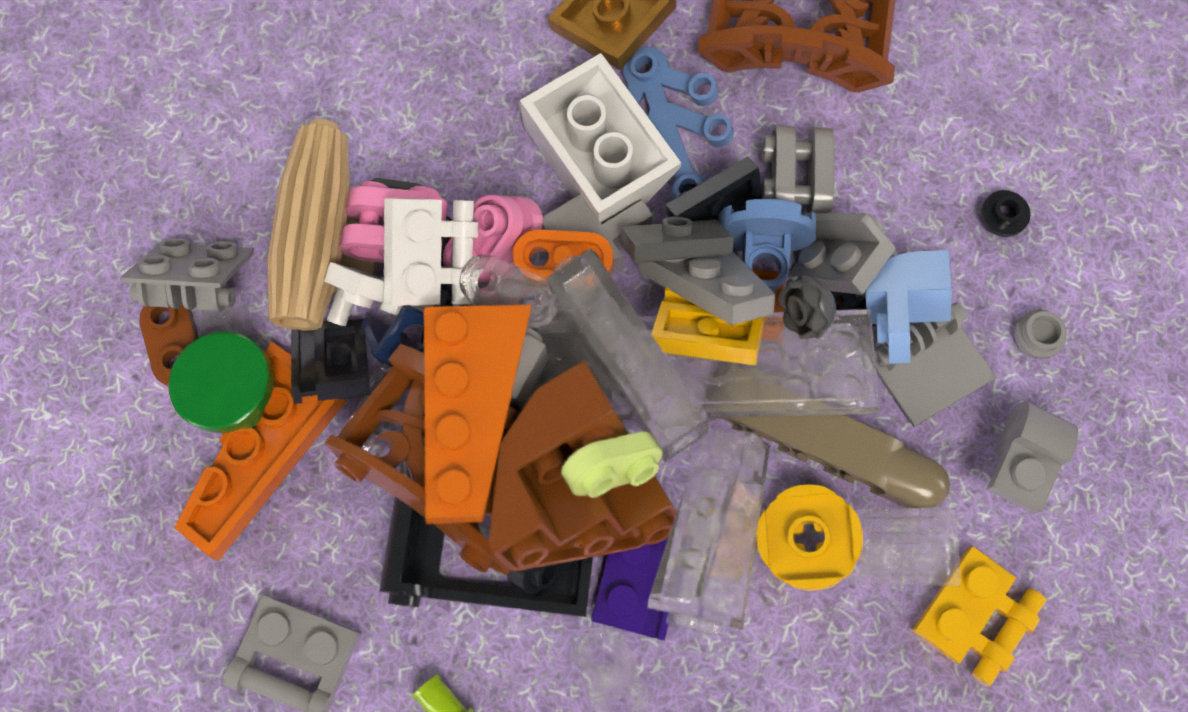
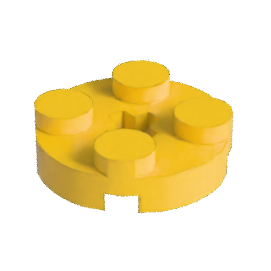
M812 484L790 487L777 495V499L770 503L767 510H764L756 532L759 554L775 577L795 589L822 591L836 586L842 580L851 576L862 554L863 532L857 513L844 498L836 495L835 492L826 487ZM805 524H814L816 532L825 533L824 542L817 543L816 551L806 552L804 544H796L795 535L804 532Z

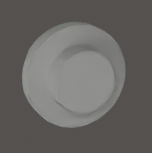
M1044 310L1031 311L1017 322L1014 331L1015 340L1018 347L1028 356L1037 359L1050 358L1057 354L1065 345L1066 327L1062 319L1052 312Z

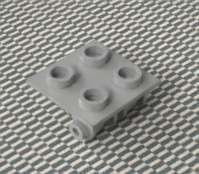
M183 238L166 239L161 241L145 257L139 259L138 263L120 277V281L132 283L130 297L133 301H139L143 307L168 308L170 306L171 308L178 309L183 303L185 309L193 310L197 305V310L223 311L225 307H232L235 302V290L233 287H227L226 282L254 254V248L237 247V244L231 241H217L205 246L190 245L189 240Z
M958 302L951 304V321L910 323V363L889 364V344H878L877 333L859 343V346L913 427L997 378L962 328V321L967 319V313Z

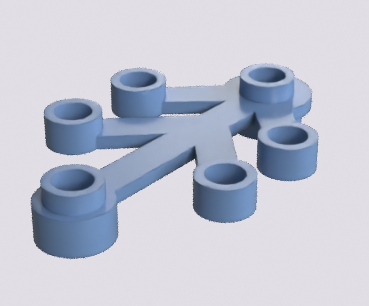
M643 47L624 65V78L628 83V91L639 105L646 95L650 107L647 114L648 118L681 161V168L674 174L676 180L671 188V196L674 200L682 193L686 185L695 184L698 186L706 181L703 176L693 172L677 127L707 138L708 142L715 147H723L729 144L734 137V128L730 119L723 114H714L707 117L668 102L663 89L665 87L690 95L697 105L708 106L715 102L719 94V89L713 76L707 73H699L693 77L669 68V62L662 51L654 47ZM648 63L653 64L651 70L647 73L638 72L641 66ZM704 84L711 86V90L707 94H696L699 86ZM725 125L727 127L723 135L718 137L711 135V131L715 126Z

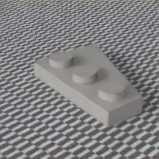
M734 252L723 256L639 263L640 274L665 288L667 286L672 292L730 325L774 314L775 293Z

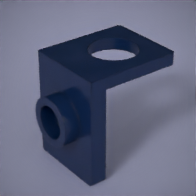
M410 305L403 306L390 327L369 317H365L361 324L370 345L371 354L385 365L393 367L388 359L400 344L424 353V342L417 347H413L408 336L402 333L406 327L413 324L424 326V312Z

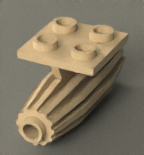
M314 119L309 122V125H302L298 128L278 187L267 257L268 320L272 324L293 330L309 331L321 328L331 296H335L338 288L324 282L330 262L347 267H356L377 275L378 262L351 258L344 255L339 247L342 228L348 224H359V221L352 219L346 214V204L350 190L347 135L339 130V126L329 120Z

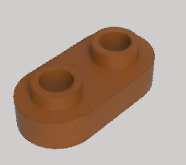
M183 303L178 309L171 308L170 306L168 308L143 307L139 318L152 372L155 378L167 387L169 386L171 372L170 361L175 356L180 355L190 343L199 338L191 309H185ZM170 311L169 319L163 324H158L159 316L164 312Z

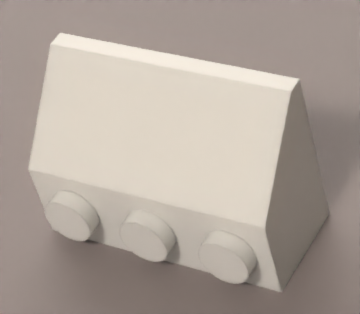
M601 53L520 100L525 130L571 196L574 198L580 194L601 224L641 200L646 204L681 168V161Z

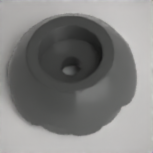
M808 276L793 277L786 281V287L778 295V301L785 310L783 322L787 329L798 333L799 339H818L831 327L836 314V304L830 289L824 283Z

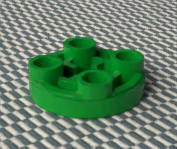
M226 331L204 335L190 343L174 362L168 386L170 400L179 416L200 430L211 433H228L241 428H252L261 420L263 410L272 395L274 386L273 362L256 343L244 335Z

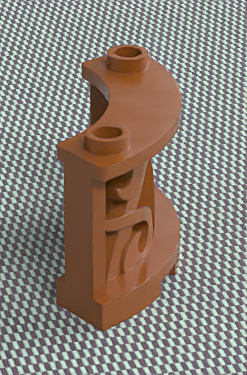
M713 0L707 34L701 35L699 38L697 52L721 71L731 73L756 68L781 69L782 61L807 64L806 73L828 79L850 92L860 93L894 82L895 66L888 61L896 0H827L836 14L821 17L810 29L795 27L790 14L780 6L773 4L776 0ZM870 5L871 8L869 21L859 18L865 15L867 8ZM731 17H740L735 27L729 28ZM768 21H774L778 26L768 25ZM829 30H836L835 35L825 32ZM863 37L867 38L866 47L864 46Z
M400 344L388 359L393 365L390 371L338 436L331 434L324 444L338 458L334 465L346 477L357 483H361L363 479L374 483L425 517V452L422 433H425V419H423V414L425 415L424 353ZM408 387H410L403 412L391 410ZM511 406L502 440L514 424L512 419L517 414V411ZM381 422L402 426L401 433L387 431L377 436L375 441H383L390 446L388 454L376 456L361 449ZM405 461L410 478L395 468ZM497 468L495 469L485 516L490 517V519H492ZM478 522L434 524L462 549L459 556L474 569L486 573L490 567L505 575L510 573L511 569L493 555L489 547V540L481 533Z

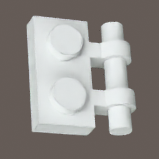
M384 198V304L390 306L440 305L441 284H452V304H472V284H477L478 268L473 267V238L478 237L479 222L474 221V201L453 200V221L442 220V200ZM441 237H452V267H441Z

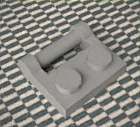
M262 595L238 652L225 671L222 685L237 692L245 688L302 712H328L361 633L277 599ZM258 653L321 677L322 679L317 690L312 692L253 668L252 666Z

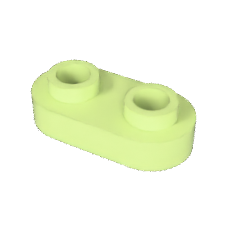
M637 432L586 445L565 462L561 475L575 495L597 497L614 487L629 483L633 486H638L647 482L658 472V463L663 453L648 432Z

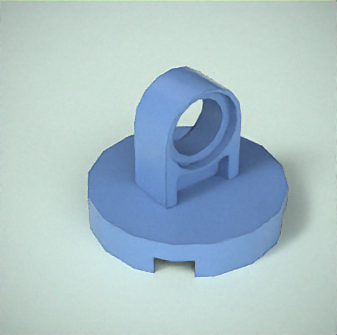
M779 199L747 200L746 210L733 213L732 205L725 207L718 215V221L734 236L733 248L742 251V261L751 270L752 263L759 258L771 259L778 266L779 275L777 278L769 281L762 280L775 292L782 286L788 276L790 252L809 247L816 241V214L811 211L806 216L802 215L801 204Z

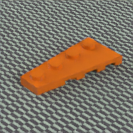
M532 305L424 307L426 524L484 522Z
M270 341L265 353L273 362L274 386L270 400L263 410L261 420L252 428H241L222 434L219 440L222 447L212 467H205L174 527L207 556L217 561L227 552L348 400L331 399L318 401L317 395L302 397V403L294 404L291 390V355L272 341Z

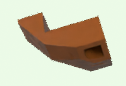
M585 361L580 362L537 388L500 443L489 547L493 555L513 572L639 549L645 544L654 545L668 538L672 534L674 527L683 522L656 475L641 485L633 486L629 483L614 487L597 497L575 495L562 477L561 470L563 465L581 448L594 442L630 434Z

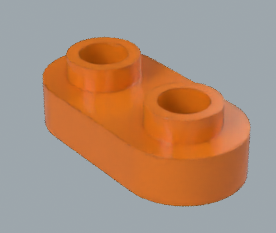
M531 230L524 233L516 241L513 248V261L517 270L526 280L534 283L594 286L604 282L614 268V254L610 243L603 236L593 232ZM540 251L546 252L549 255L546 264L535 266L531 263L532 256ZM587 254H593L599 258L598 264L592 269H585L580 265L581 259Z

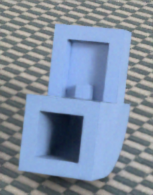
M949 250L915 251L896 255L888 259L867 288V324H877L878 344H889V364L910 363V323L951 321L952 286Z

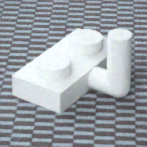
M330 262L324 282L338 288L327 321L346 326L353 304L371 308L373 300L382 302L381 310L394 315L399 314L403 306L384 304V277L368 273L356 267H347ZM435 305L410 306L424 312V307H434Z

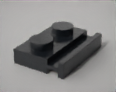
M747 156L732 166L722 169L715 176L693 189L681 193L676 199L665 204L668 217H684L691 221L718 220V215L727 206L732 205L733 213L746 210L747 200L762 199L759 167Z
M363 319L348 320L346 326L337 325L332 322L322 323L321 328L311 331L300 332V330L291 329V390L294 404L302 403V397L317 395L318 401L371 395L366 336L361 326L364 321Z

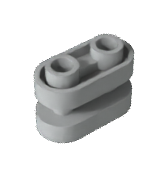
M774 125L772 134H764L762 140L761 161L762 163H770L769 178H763L762 199H779L798 204H807V213H811V211L814 213L832 212L834 201L833 129L812 127L808 141H796L794 126ZM796 160H807V185H796Z

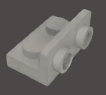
M815 213L816 241L801 251L799 261L788 276L790 278L797 276L812 277L824 283L830 291L863 295L896 250V247L884 234L883 225L869 214Z

